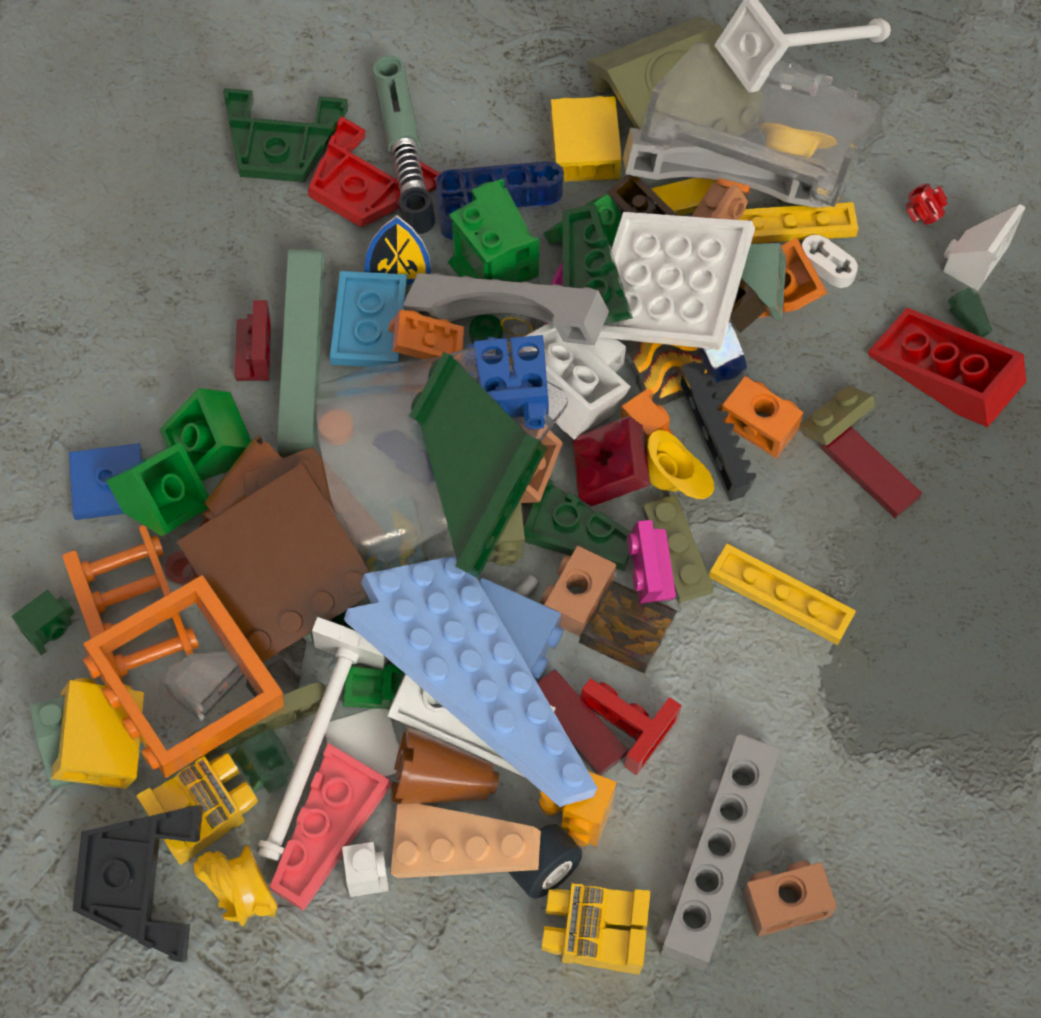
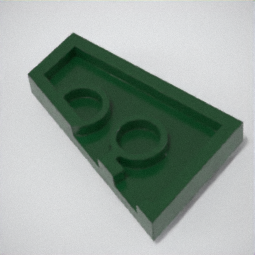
M549 479L540 502H534L524 527L525 543L572 556L578 545L615 563L616 569L625 571L630 556L627 547V536L630 530L602 512L591 510L580 502V498L571 492L567 494L560 490Z

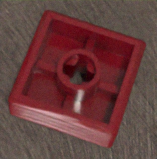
M631 416L583 433L576 439L572 438L578 498L582 499L586 504L592 507L650 485L643 425L639 424L634 418L632 419Z

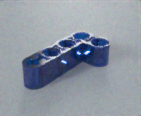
M543 161L443 171L436 179L437 206L442 235L447 239L453 240V221L449 214L471 203L472 189L478 188L486 182L503 179L504 188H507L516 207L557 203L563 196V168L556 162Z

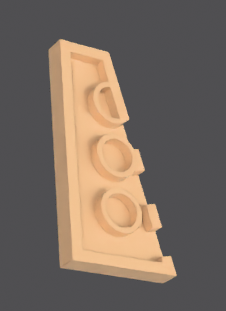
M419 803L397 804L390 874L396 878L538 870L541 831L534 826Z

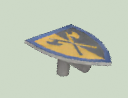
M395 216L384 224L372 238L366 252L364 272L407 274V284L413 285L418 273L431 274L429 253L423 240L415 230L399 216Z

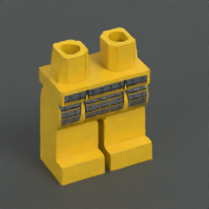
M228 753L210 762L203 756L195 761L194 765L183 769L175 777L157 788L151 790L149 787L136 795L149 816L195 805L203 806L200 841L188 842L163 839L180 865L227 834L234 826L238 827L246 822L242 814L249 811L259 802L247 782L242 783L230 792H227L223 784L240 773Z
M575 883L571 884L570 890H549L546 914L566 916L565 929L544 926L541 950L555 955H562V963H576L639 975L644 962L647 932L645 929L648 922L650 891L635 889L634 892L611 890Z

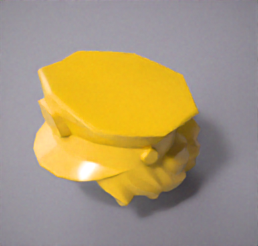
M246 844L241 855L231 860H228L226 855L219 851L214 853L209 851L199 856L197 861L194 862L193 872L196 877L206 883L208 888L216 895L219 900V908L227 911L222 915L224 920L239 922L240 926L243 927L248 918L255 915L276 917L277 903L264 880L249 845Z

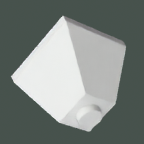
M1019 204L966 230L959 241L953 239L944 253V257L948 260L943 272L978 291L1010 246L1026 207Z

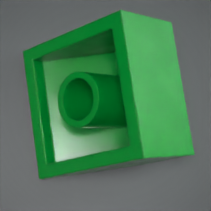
M198 388L159 429L166 447L178 442L182 443L201 481L229 471L251 442L231 392Z
M181 442L149 455L106 480L123 513L160 536L169 533L207 509L204 502L209 497V494Z

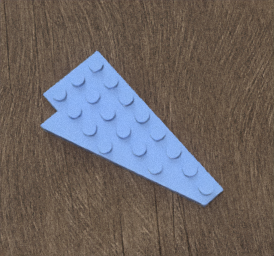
M456 555L364 574L361 584L372 604L347 609L344 619L348 625L559 807L594 797L598 789L478 579L455 567L457 563Z

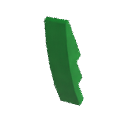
M385 664L383 670L351 667L344 683L343 707L390 709L405 673L396 665Z

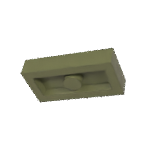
M848 385L800 424L803 435L827 446L876 406L873 395Z

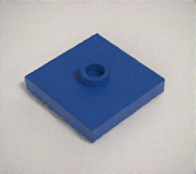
M140 443L69 452L72 509L75 520L125 514L121 510L106 480L142 460Z

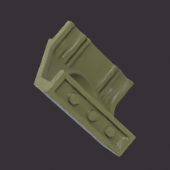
M699 16L587 60L594 90L601 93L612 88L636 129L724 144L756 131L764 125L759 102L764 99L760 92H748L714 46L723 33L721 26Z

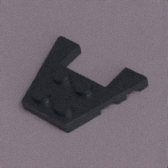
M195 805L82 831L73 911L115 932L120 931L138 940V943L150 949L154 948L169 955L168 958L174 961L183 962L187 960L190 924L152 920L151 914L160 838L188 842L200 841L203 806Z

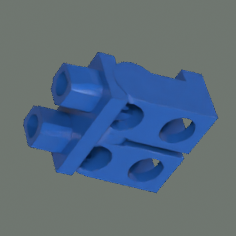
M543 335L511 338L514 374H510L506 338L474 341L476 368L479 384L511 418L524 417L525 428L530 430L544 428L546 414H549ZM527 346L538 350L518 353L520 349ZM489 350H497L501 353L498 355L483 356V354Z

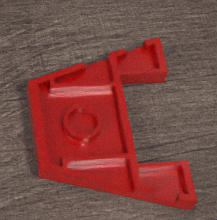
M341 117L338 120L334 136L330 138L324 158H321L308 187V196L362 228L399 209V197L401 195L399 182L396 178L351 153L365 139V129ZM420 162L426 190L432 192L442 187L445 175Z

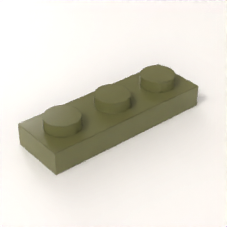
M674 495L643 504L642 512L645 520H652L653 529L666 530L678 603L713 593V584L677 496Z

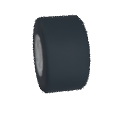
M555 823L539 829L541 835L538 870L508 872L525 893L534 899L544 897L548 894L549 890L559 887L574 872L582 859V849L561 826Z

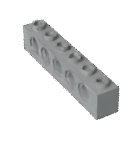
M737 733L734 745L726 743L719 765L726 768L722 779L714 777L707 799L714 801L710 813L702 811L695 830L696 834L701 835L698 848L689 847L682 867L689 871L685 884L677 882L670 901L671 905L677 907L672 920L664 918L657 941L664 943L660 955L701 971H706L781 751L780 748ZM744 774L750 779L751 784L747 786L738 785L732 776ZM732 808L737 811L740 818L734 821L727 820L721 815L720 810ZM713 842H719L726 847L728 853L724 856H716L710 852L708 845ZM701 877L709 878L714 882L716 889L711 892H704L697 887L695 881ZM688 913H695L702 918L704 925L696 929L690 928L684 923L683 916Z

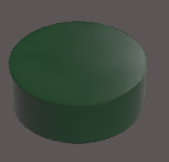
M488 314L475 317L469 325V338L472 344H474V341L488 340V337L502 339L503 326L500 324L501 321L495 316Z

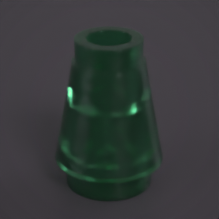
M967 288L948 300L951 307L949 312L966 331L980 337H985L992 332L979 293H974L972 288Z

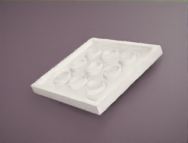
M623 212L613 243L612 253L633 319L603 325L598 337L721 350L755 231L753 222Z

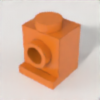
M647 388L622 405L620 419L631 416L632 419L634 418L639 424L643 425L646 451L648 450L647 442L651 433L663 430L673 435V432L669 429V415L660 404L656 405L652 401L653 391L650 388Z

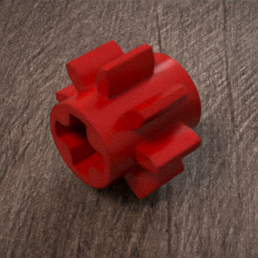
M926 183L916 187L908 194L910 202L905 204L907 206L906 211L913 222L921 219L924 225H929L938 221L946 213L943 207L948 205L947 197L940 186L932 189L930 184Z

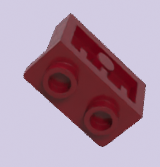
M253 300V314H247V319L237 320L235 350L236 381H270L271 317L267 300Z

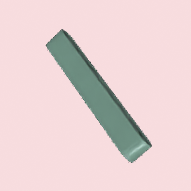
M288 249L277 435L278 454L281 457H288L311 447L316 450L324 281L323 249Z

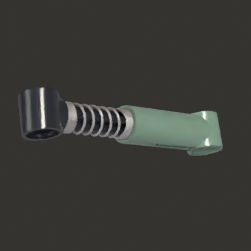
M387 55L375 61L373 64V75L387 146L390 154L394 156L396 174L398 176L401 194L399 197L401 218L417 234H424L434 227L435 213L431 194L426 190L424 177L422 176L423 171L421 170L420 158L418 156L420 140L405 66L399 57ZM398 100L399 108L393 109L392 101Z

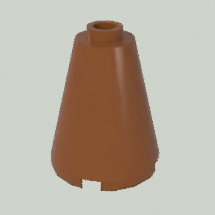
M260 435L252 439L204 502L208 510L203 515L208 521L245 499L243 478L245 473L282 459L267 441L263 442Z
M406 727V732H403L394 767V770H397L396 780L400 781L399 783L392 781L391 802L397 804L486 801L489 794H495L499 772L493 771L492 762L420 730Z

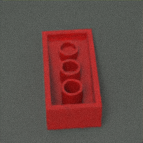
M910 308L904 310L868 351L869 357L957 415L987 428L1026 383L1023 353Z

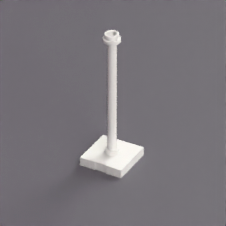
M743 0L714 46L748 92H757L788 47L869 38L872 42L878 43L883 42L889 37L891 29L887 21L877 18L871 20L865 26L783 34L759 0Z
M317 617L312 630L314 647L334 654L338 660L267 841L260 840L258 843V847H260L258 855L275 862L280 861L285 850L281 847L351 665L359 663L373 669L383 670L389 660L358 632Z

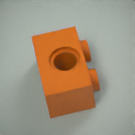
M746 376L721 407V411H728L729 415L725 423H733V431L775 458L779 456L799 430L804 413L792 401L783 400L770 392L763 383L753 381ZM756 413H766L769 417H761Z

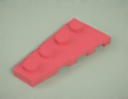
M329 743L323 753L324 759L320 769L315 773L311 783V791L306 804L301 808L296 820L297 826L293 836L287 842L270 884L272 892L302 911L306 909L343 856L342 847L350 846L391 787L390 779Z

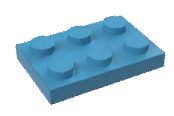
M340 271L330 351L331 365L399 368L400 353L392 351L394 333L389 332L388 328L389 323L400 309L405 310L403 303L407 293V274Z

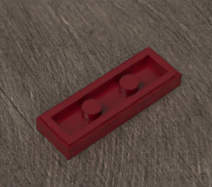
M851 426L827 446L821 444L820 448L895 519L921 497L922 492Z
M555 669L537 682L549 705L555 707L554 713L575 750L596 774L602 776L627 755L628 749Z

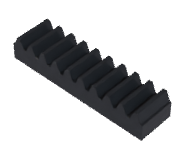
M696 361L681 365L676 379L677 384L729 501L744 497L746 492L750 490L757 475L756 473L747 472L751 465L750 460H741L745 449L736 448L740 438L739 436L731 435L734 424L725 423L729 413L728 411H720L723 400L714 399L718 389L717 387H709L712 376L704 375L707 365L706 363Z

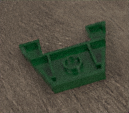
M224 88L223 90L240 177L305 182L329 143L331 136L335 133L338 120L344 117L348 111V99L319 96L314 123L250 118L254 100L253 91Z

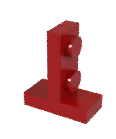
M590 678L581 690V698L593 712L636 740V743L626 755L624 767L637 776L678 720L682 705L669 697L652 720L644 708L636 703L628 704L618 697V693L614 688L604 682L598 684Z

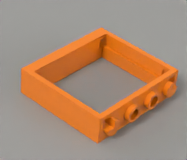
M203 575L83 643L87 657L82 659L87 667L90 676L93 679L100 677L106 686L101 691L112 709L119 706L126 717L121 722L132 740L139 737L145 746V749L141 751L145 761L153 770L159 768L165 778L284 706L282 690ZM196 603L258 696L169 750H166L105 655Z

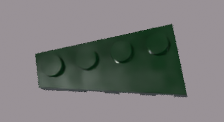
M593 203L563 211V287H589L598 290L609 310L604 322L605 325L633 319L600 212Z

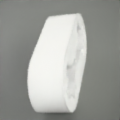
M810 235L804 239L802 248L816 273L821 278L839 288L848 287L853 283L858 265L852 256L821 235ZM817 249L821 250V253L816 252L814 255L810 253V250H811V251H816ZM836 269H847V272L843 271L840 274L836 272Z

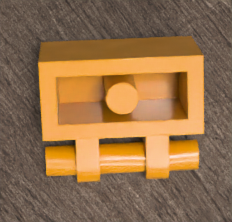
M588 771L598 788L594 797L561 807L540 790L539 806L541 811L547 816H553L558 812H562V828L576 844L584 847L591 844L597 847L613 807L617 782Z

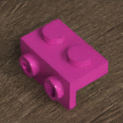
M652 520L638 521L627 536V547L629 554L633 556L634 569L632 580L635 591H638L639 603L673 600L676 597L666 530L653 529Z

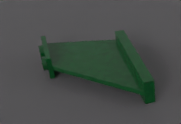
M443 352L440 359L432 364L428 374L429 380L423 391L419 392L413 399L412 411L409 417L421 426L457 559L455 567L478 579L548 448L538 439L528 435L450 354Z

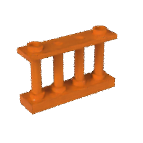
M144 525L139 527L144 543L91 563L88 560L81 562L76 550L62 555L91 639L116 625H111L110 622L103 623L100 613L105 612L106 607L161 587L164 597L171 593L158 557L165 555L157 535L150 537L147 527ZM150 557L155 574L101 594L99 591L92 592L89 582L95 581V576ZM179 613L168 618H173L179 636L126 656H122V654L115 655L114 651L105 655L123 684H125L123 676L129 674L128 670L181 650H185L190 665L197 663L193 650L199 648V644L193 628H184Z

